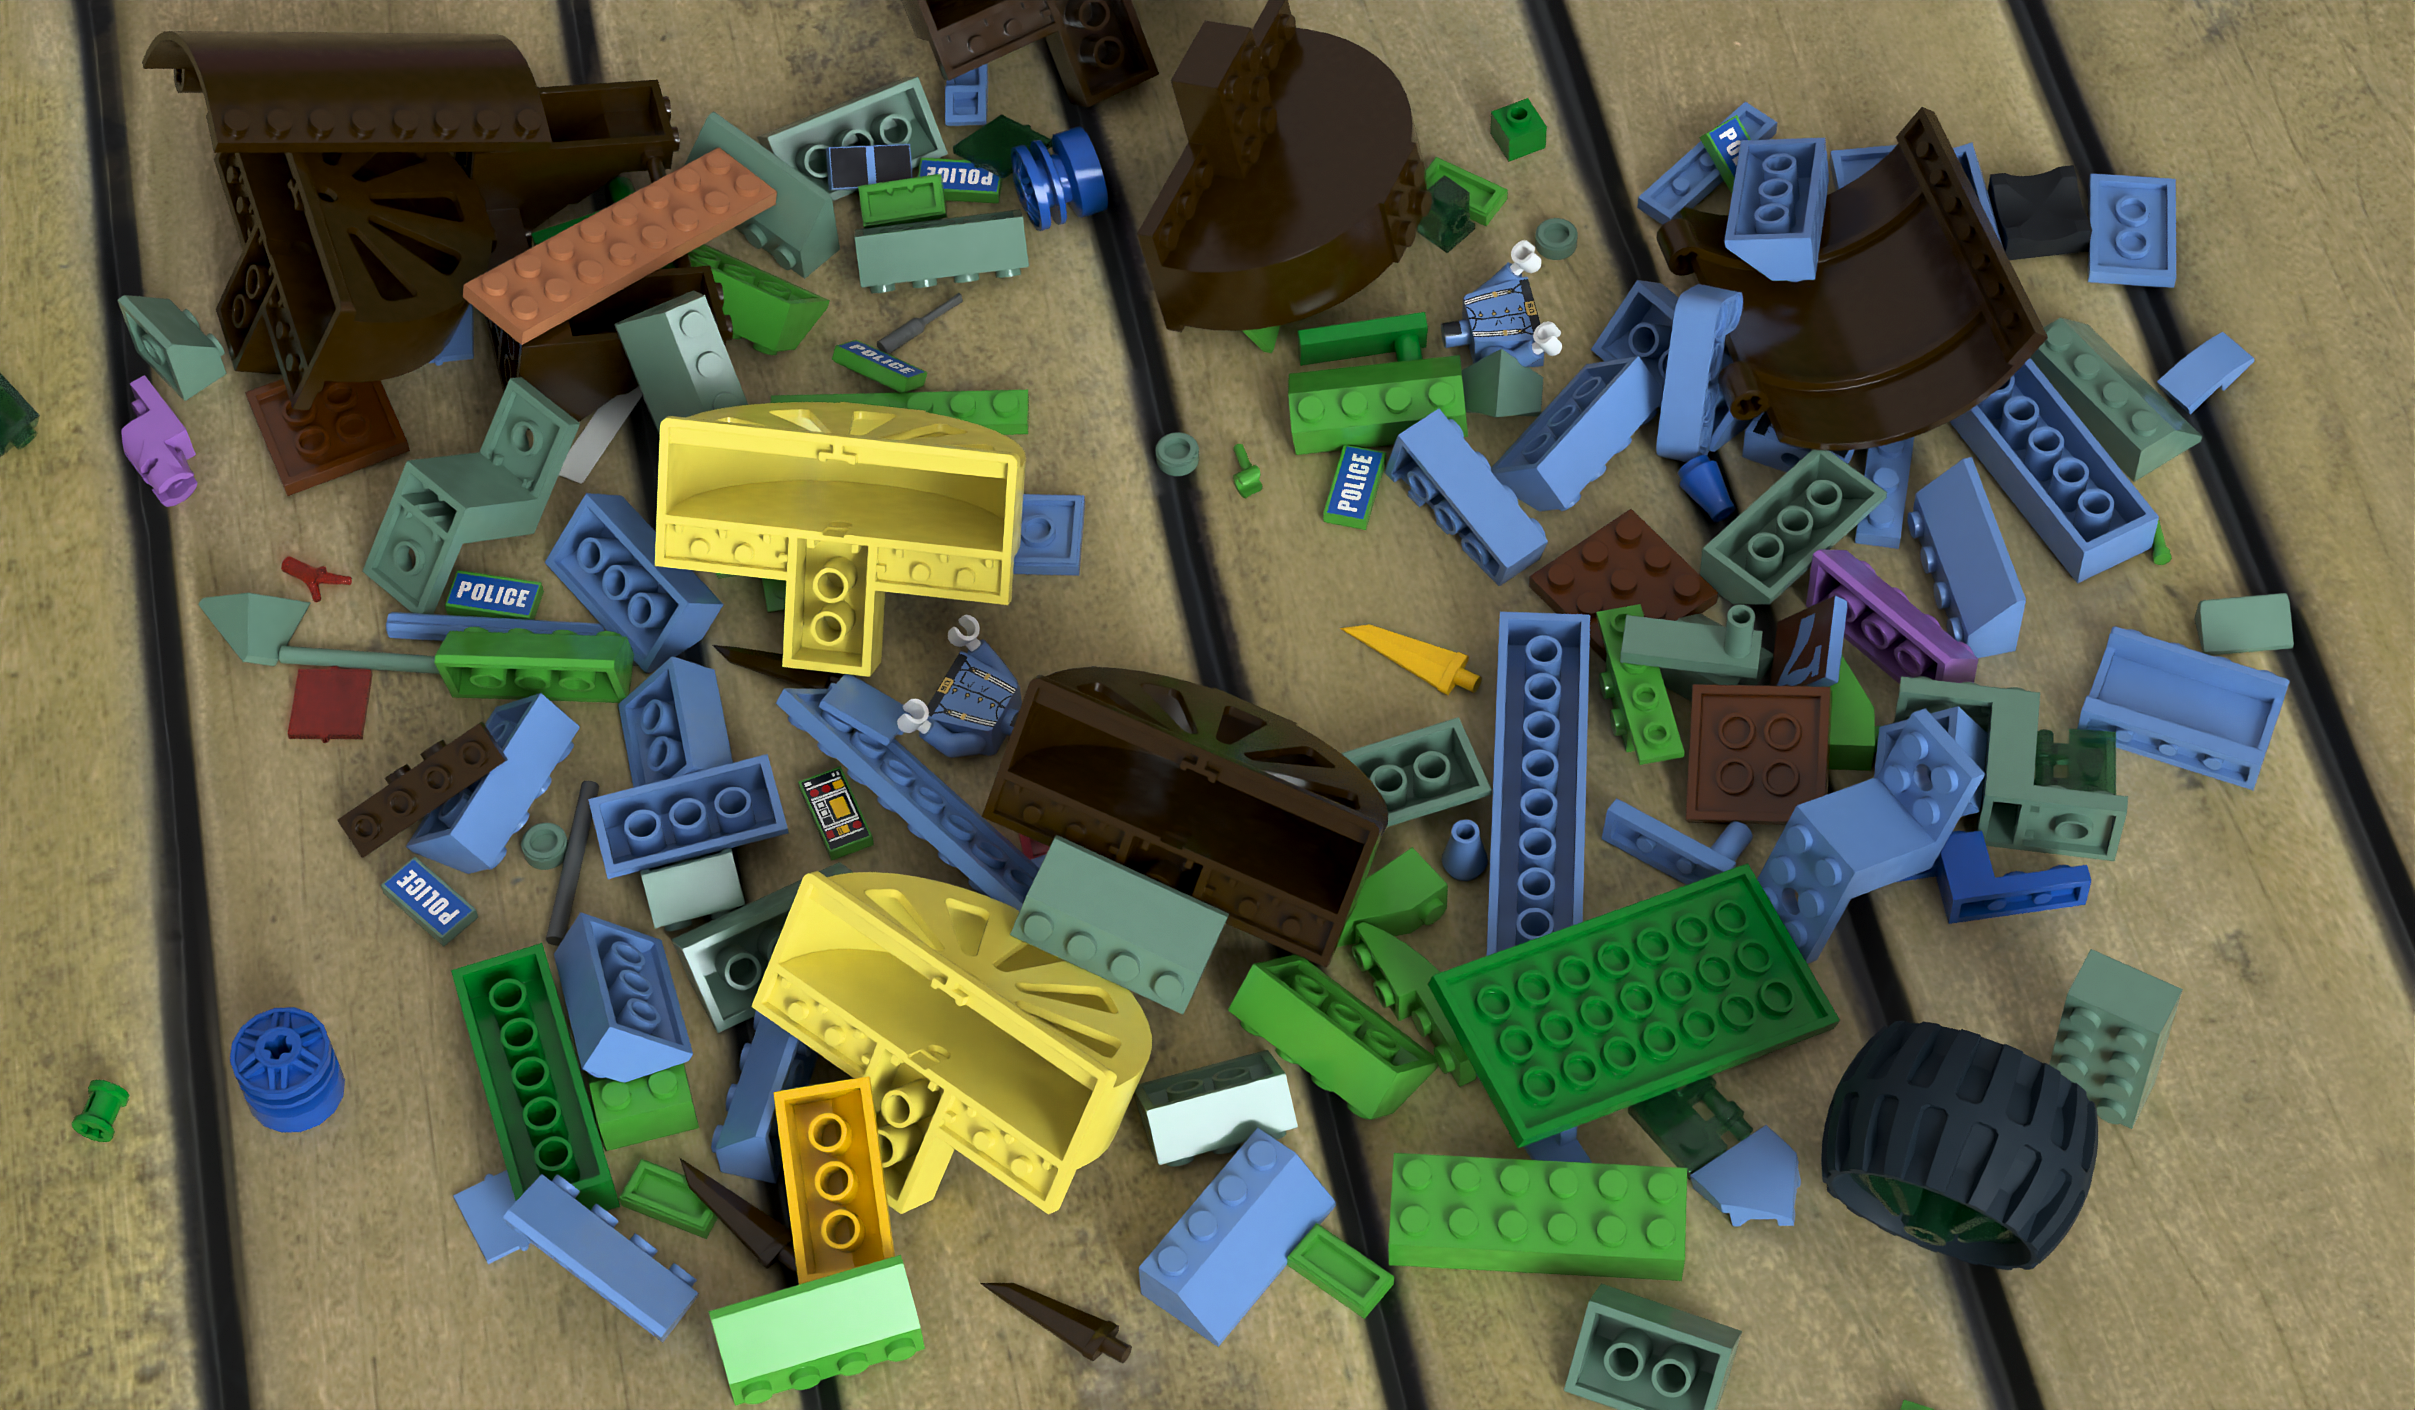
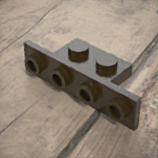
M480 722L448 745L444 740H441L420 754L424 760L412 769L406 764L385 778L388 786L337 820L362 858L508 760L483 722Z

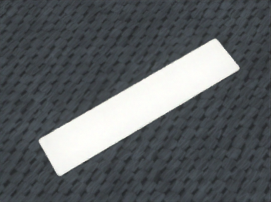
M639 386L628 394L617 395L597 409L569 450L559 476L580 484L585 481L641 398L642 393Z

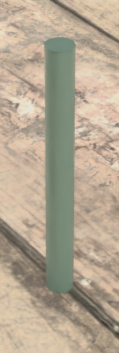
M281 646L279 652V660L283 664L440 674L434 663L435 656Z

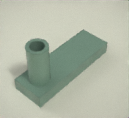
M1735 605L1729 609L1726 627L1626 615L1620 663L1757 679L1763 631L1754 630L1755 613L1746 605Z

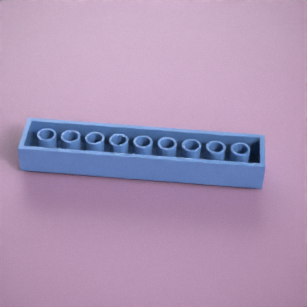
M1500 611L1487 956L1583 922L1590 615Z

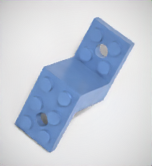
M1926 708L1911 714L1877 777L1795 807L1757 878L1807 964L1818 959L1852 898L1932 868L1985 775L1980 767ZM1927 766L1932 771L1931 781L1927 775ZM1795 891H1796V892L1798 893V895H1799V896H1798V902H1797L1796 897H1795Z

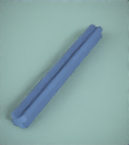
M402 612L389 613L386 622V631L390 638L444 641L449 631H464L468 627H480L489 632L508 633L510 629L522 628L530 630L534 634H552L555 630H569L578 635H596L598 632L604 631L603 625L598 623Z

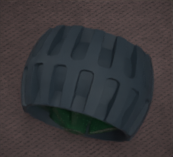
M1896 1021L1889 1027L1883 1026L1868 1040L1846 1069L1835 1090L1829 1106L1822 1139V1180L1827 1184V1191L1834 1198L1839 1199L1845 1204L1848 1210L1879 1226L1878 1228L1894 1236H1899L1916 1243L1922 1248L1958 1258L1960 1261L1976 1265L1993 1266L2002 1270H2012L2013 1268L2033 1269L2049 1256L2064 1239L2076 1221L2087 1198L2098 1149L2097 1108L2094 1102L2089 1101L2087 1092L2077 1083H2072L2061 1075L2059 1070L2049 1064L2042 1063L2024 1054L2019 1049L1981 1037L1977 1033L1963 1029L1957 1030L1943 1027L1937 1023Z

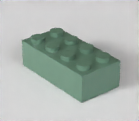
M2090 949L2067 993L2049 1065L2059 1070L2061 1075L2072 1083H2077L2087 1092V1098L2095 1103L2097 1115L2101 1119L2111 1124H2121L2132 1129L2155 1085L2183 989Z

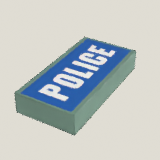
M417 857L412 858L381 884L383 894L442 946L447 945L478 918L476 909Z

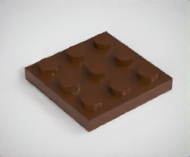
M283 379L245 392L287 496L410 451L407 439L381 380L369 382L324 381L322 391L317 393L309 410L292 408Z
M1632 509L1529 577V587L1556 614L1590 615V647L1605 662L1607 653L1597 622L1596 612L1641 604L1644 617L1677 621L1678 618L1702 614L1715 605L1718 600V592Z
M1693 684L1686 820L1688 823L1730 824L1733 821H1738L1743 824L1786 825L1797 805L1827 795L1832 712L1831 687Z

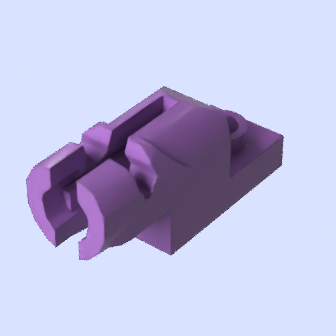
M144 375L130 383L136 399L131 402V407L137 418L129 422L121 430L123 449L126 457L141 475L144 482L153 487L152 491L160 502L166 507L176 506L185 501L197 487L198 482L193 477L194 473L187 463V460L196 454L186 428Z

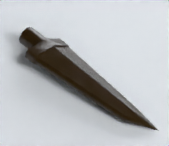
M712 645L732 664L806 689H828L831 683L836 684L845 675L782 667L783 654Z
M680 1158L691 1191L749 1249L760 1264L768 1269L778 1260L792 1273L797 1274L795 1252L792 1247V1230L790 1227H785Z
M980 1283L1000 1299L1079 1351L1083 1357L1091 1361L1096 1360L1103 1353L1120 1363H1124L1131 1353L1132 1346L1115 1337L1119 1331V1325L1109 1320L1105 1321L1015 1283Z

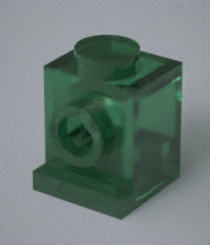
M1444 175L1427 190L1432 195L1431 209L1426 217H1422L1416 232L1448 253L1475 230V223L1469 220L1470 192Z

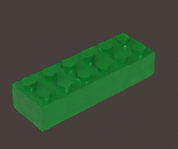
M536 944L451 970L515 1201L521 1197L541 1174L551 1181L558 1174L580 1191L575 1199L587 1209L591 1210L595 1204H598L606 1211L620 1207L543 944Z

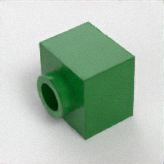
M1529 98L1491 111L1490 134L1508 162L1546 148L1547 126Z

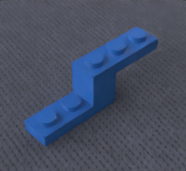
M1959 830L1952 831L1931 869L1897 882L1936 877L1948 924L2086 905L2092 880L2087 865L2074 867L2058 865L2046 871L2031 873L2014 871L1995 878L1982 830L1974 832Z

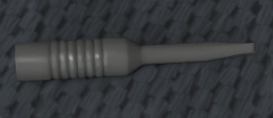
M960 293L956 294L922 318L911 319L877 341L878 349L887 354L892 353L906 342L921 334L928 323L962 303V295Z

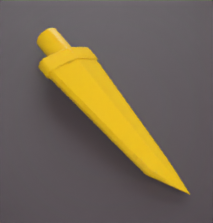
M1370 624L1340 628L1434 686L1443 694L1449 695L1455 685L1473 693L1480 687L1482 677L1465 669L1469 656L1461 652L1456 653Z

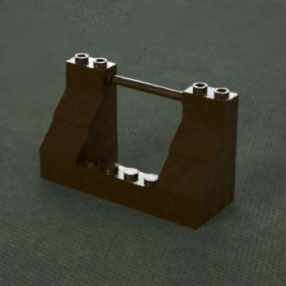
M658 80L538 87L552 139L548 151L454 152L453 158L460 164L470 179L476 180L481 197L485 199L486 211L492 228L497 232V246L495 251L491 253L486 272L531 249V231L567 205L578 204L620 173L648 171L651 183L666 176L665 169H671L673 152L679 151L680 138L678 128L676 126L671 127L670 100L668 96L662 95ZM687 253L673 261L674 268L656 270L523 345L485 316L503 393L510 378L522 377L579 422L617 395L628 394L639 386L614 326L615 323L688 292L696 291L705 295L726 347V341L732 340L733 326L730 315H724L723 313L724 294L720 282L715 283L710 266L692 267Z

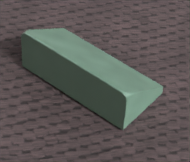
M2286 593L2211 599L2198 603L2194 620L2202 653L2221 655L2293 648L2290 602Z

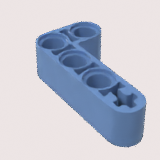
M1697 284L1684 291L1677 301L1673 317L1656 443L1657 455L1660 457L1688 462L1697 456L1708 455L1719 387L1718 375L1721 372L1725 337L1737 327L1743 309V295L1741 292Z

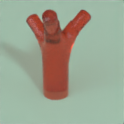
M291 556L286 557L282 562V571L303 581L310 589L314 602H320L322 599L319 584L351 585L352 583L351 576L329 573L325 566L315 568Z

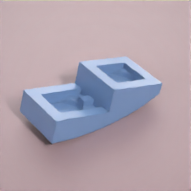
M988 63L952 80H946L945 86L946 126L987 125Z
M2221 332L2189 353L2162 376L2157 383L2165 394L2187 413L2192 414L2216 389L2220 388L2224 391L2255 360L2229 336Z

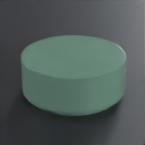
M1551 218L1543 221L1536 229L1535 246L1537 251L1543 257L1551 260H1562L1570 257L1577 248V229L1571 222L1561 218Z
M1180 432L1165 435L1156 445V462L1161 471L1171 476H1183L1191 473L1199 463V446L1197 441L1192 436Z
M539 823L525 832L521 841V847L525 860L529 865L536 869L548 870L564 862L568 840L560 826L553 823Z

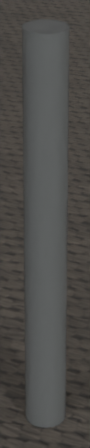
M593 781L582 782L546 936V941L555 946H559L564 939L571 915L593 818L588 799L597 797L599 785Z

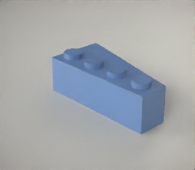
M1437 409L1397 436L1384 473L1393 482L1402 478L1411 487V490L1408 491V497L1419 507L1427 503L1434 510L1436 524L1447 535H1455L1457 533L1462 538V550L1498 586H1501L1540 560L1548 543L1542 526L1534 518H1529L1521 509L1512 489L1498 481L1491 472L1487 459L1483 454L1478 451L1475 452L1464 439L1460 426L1453 419H1447L1443 412Z

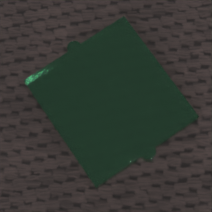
M1001 114L954 145L953 153L973 163L975 168H983L1004 179L1013 173L1011 162L1012 147L1025 145L1030 151L1031 141L1041 140L1048 150L1052 147V139L1032 130L1030 125H1022Z

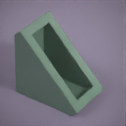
M1502 348L1462 370L1466 412L1481 413L1492 417L1512 415L1538 417L1541 414L1544 377L1531 368L1522 366L1515 357Z
M241 593L202 598L198 605L242 662L275 666L279 661L281 646L288 645L311 602L254 593Z

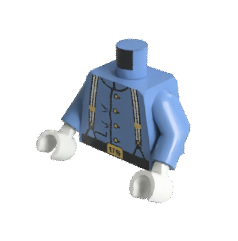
M1522 240L1513 247L1511 252L1513 264L1508 262L1491 279L1472 293L1466 294L1463 297L1462 320L1441 323V335L1445 348L1468 345L1473 364L1502 348L1515 357L1524 367L1544 366V351L1550 356L1560 353L1562 343L1557 337L1561 335V331L1553 322L1547 321L1540 324L1528 277H1522L1521 274L1523 271L1534 273L1541 267V258L1534 253L1535 247L1529 241Z
M964 615L958 621L967 631V636L961 634L958 628L952 627L948 631V640L954 646L962 647L966 645L969 649L968 652L960 651L927 706L919 699H910L902 707L913 718L908 714H903L897 720L898 728L902 732L912 733L915 730L920 731V738L950 758L977 754L987 756L996 754L1006 736H1011L1022 705L1020 686L1017 679L984 639L978 640L976 638L980 631L978 621L971 615Z

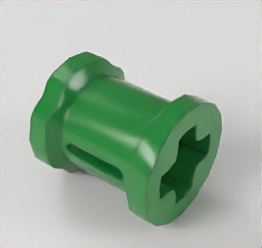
M96 1079L90 1082L88 1087L89 1098L82 1113L74 1117L72 1127L77 1133L88 1139L98 1142H109L115 1133L112 1126L120 1108L126 1107L130 1095L119 1085Z

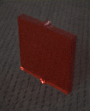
M332 666L331 669H298L288 729L289 739H321L323 743H328L330 739H363L373 676L371 669H339L338 666Z

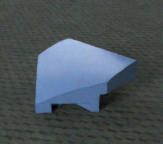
M1767 1125L1690 1175L1693 1189L1722 1213H1730L1733 1226H1741L1750 1219H1777L1779 1226H1794L1797 1188L1801 1185L1797 1153Z

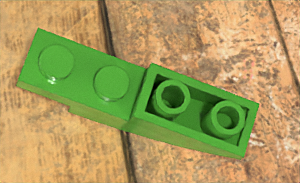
M1366 922L1357 924L1356 945L1351 948L1352 954L1359 969L1362 972L1368 970L1375 981L1373 982L1374 992L1382 1007L1390 1006L1398 1021L1412 1016L1419 1034L1422 1037L1428 1035L1434 1044V1055L1440 1069L1445 1074L1450 1072L1459 1087L1476 1080V1072L1428 986L1431 977L1440 973V971L1409 945L1386 931Z

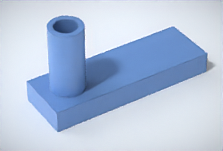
M1617 798L1607 809L1602 840L1686 885L1736 868L1737 862L1735 861L1753 839L1751 830L1745 824L1733 821L1709 848Z

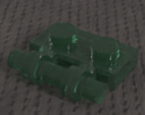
M2046 729L2039 730L2037 732L2034 785H2058L2070 790L2087 792L2107 791L2116 795V732L2069 729L2067 744L2054 743V733ZM2067 765V778L2054 777V766Z
M1712 1076L1687 1084L1679 1091L1674 1089L1628 1107L1629 1115L1678 1168H1687L1688 1180H1691V1174L1727 1151L1728 1145L1720 1136L1730 1131L1738 1141H1742L1753 1131L1750 1124L1743 1118L1744 1111L1735 1101L1728 1102L1715 1088L1716 1081ZM1702 1101L1714 1116L1705 1121L1692 1106Z

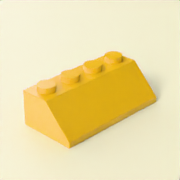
M867 1076L773 1092L799 1285L895 1257L871 1078Z

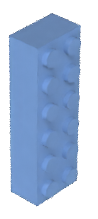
M2031 358L1987 399L1950 421L2076 583H2080L2152 548L2159 516Z

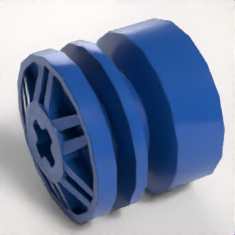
M1080 126L1053 134L1052 155H1050L1041 140L1031 141L1030 151L1025 145L1015 146L1011 149L1013 180L1022 207L1027 212L1031 223L1037 231L1049 229L1051 217L1058 225L1066 223V203H1069L1077 217L1080 218L1107 210L1108 194L1101 165L1088 134Z
M295 1007L270 1009L255 1015L244 1024L232 1042L230 1063L252 1115L264 1127L281 1133L302 1132L320 1125L337 1109L344 1095L345 1078L324 1025L312 1013Z

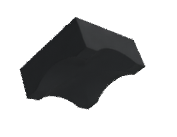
M2073 165L2057 167L2051 171L2031 176H2015L2007 173L1990 174L1988 194L2002 245L2009 260L2088 252L2092 227L2081 203L2077 176Z

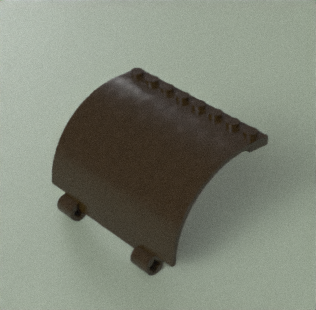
M164 31L151 42L142 60L143 69H174V83L178 93L204 94L208 110L206 119L214 153L548 151L552 143L539 90L529 65L517 46L507 37L499 34Z
M1921 107L1896 136L1898 144L1887 156L1853 182L1827 195L1815 280H1802L1799 282L1787 280L1772 281L1725 247L1724 240L1729 215L1701 212L1684 206L1679 212L1682 219L1670 220L1658 230L1657 242L1669 270L1673 274L1685 276L1695 272L1699 284L1737 291L1743 295V309L1737 327L1725 337V344L1734 363L1727 365L1718 375L1719 387L1734 418L1750 420L1766 411L1779 442L1814 450H1859L1903 441L1944 425L1987 399L2004 385L2048 338L1934 111Z

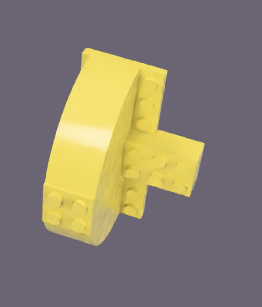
M785 402L727 407L698 413L686 418L667 416L660 424L655 566L785 580L786 599L782 667L870 677L882 660L885 592L1009 605L1012 599L1014 557L1020 548L1026 455L1019 444L995 430L968 421L928 413L924 410L848 402Z
M814 871L806 874L801 881L751 1007L854 1079L867 1076L871 1078L888 1205L900 1214H903L933 1200L955 1149L1048 1215L1059 1210L1076 1170L1099 1158L1109 1148L1150 1058L1152 1050L1150 1026L1133 994L1122 986L1010 936L1019 911L988 896L962 887L917 876L881 872H854L826 877L819 871Z

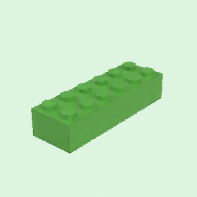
M1394 1153L1388 1244L1389 1265L1682 1281L1686 1242L1687 1168Z

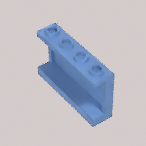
M2114 626L2109 634L2106 650L2090 694L2086 696L2082 707L2076 735L2254 791L2283 705L2289 680L2267 670H2257L2234 663L2225 657H2214L2188 649L2179 643H2168L2146 636L2136 630H2126Z

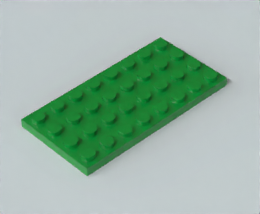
M1748 863L1433 975L1428 982L1431 992L1517 1148L1833 1030L1840 1022L1838 1015Z

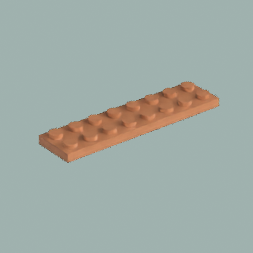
M718 147L465 283L463 298L523 345L776 204L777 191Z

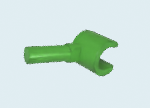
M1237 444L1233 449L1241 467V472L1233 475V481L1239 494L1243 498H1247L1263 489L1262 483L1259 480L1261 473L1257 465L1252 466V463H1250L1243 444Z

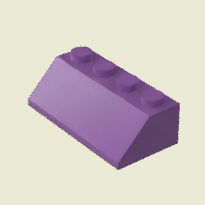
M1819 549L1813 554L1806 606L1809 608L1833 596L1846 600L1847 613L1844 638L1900 684L1901 676L1911 678L1924 676L1937 681L1955 683L1974 682L1978 658L1974 655L1971 648L1963 642L1956 641L1945 632L1934 617L1924 614L1909 602L1901 590L1891 587L1883 581L1867 562L1859 561L1847 550Z

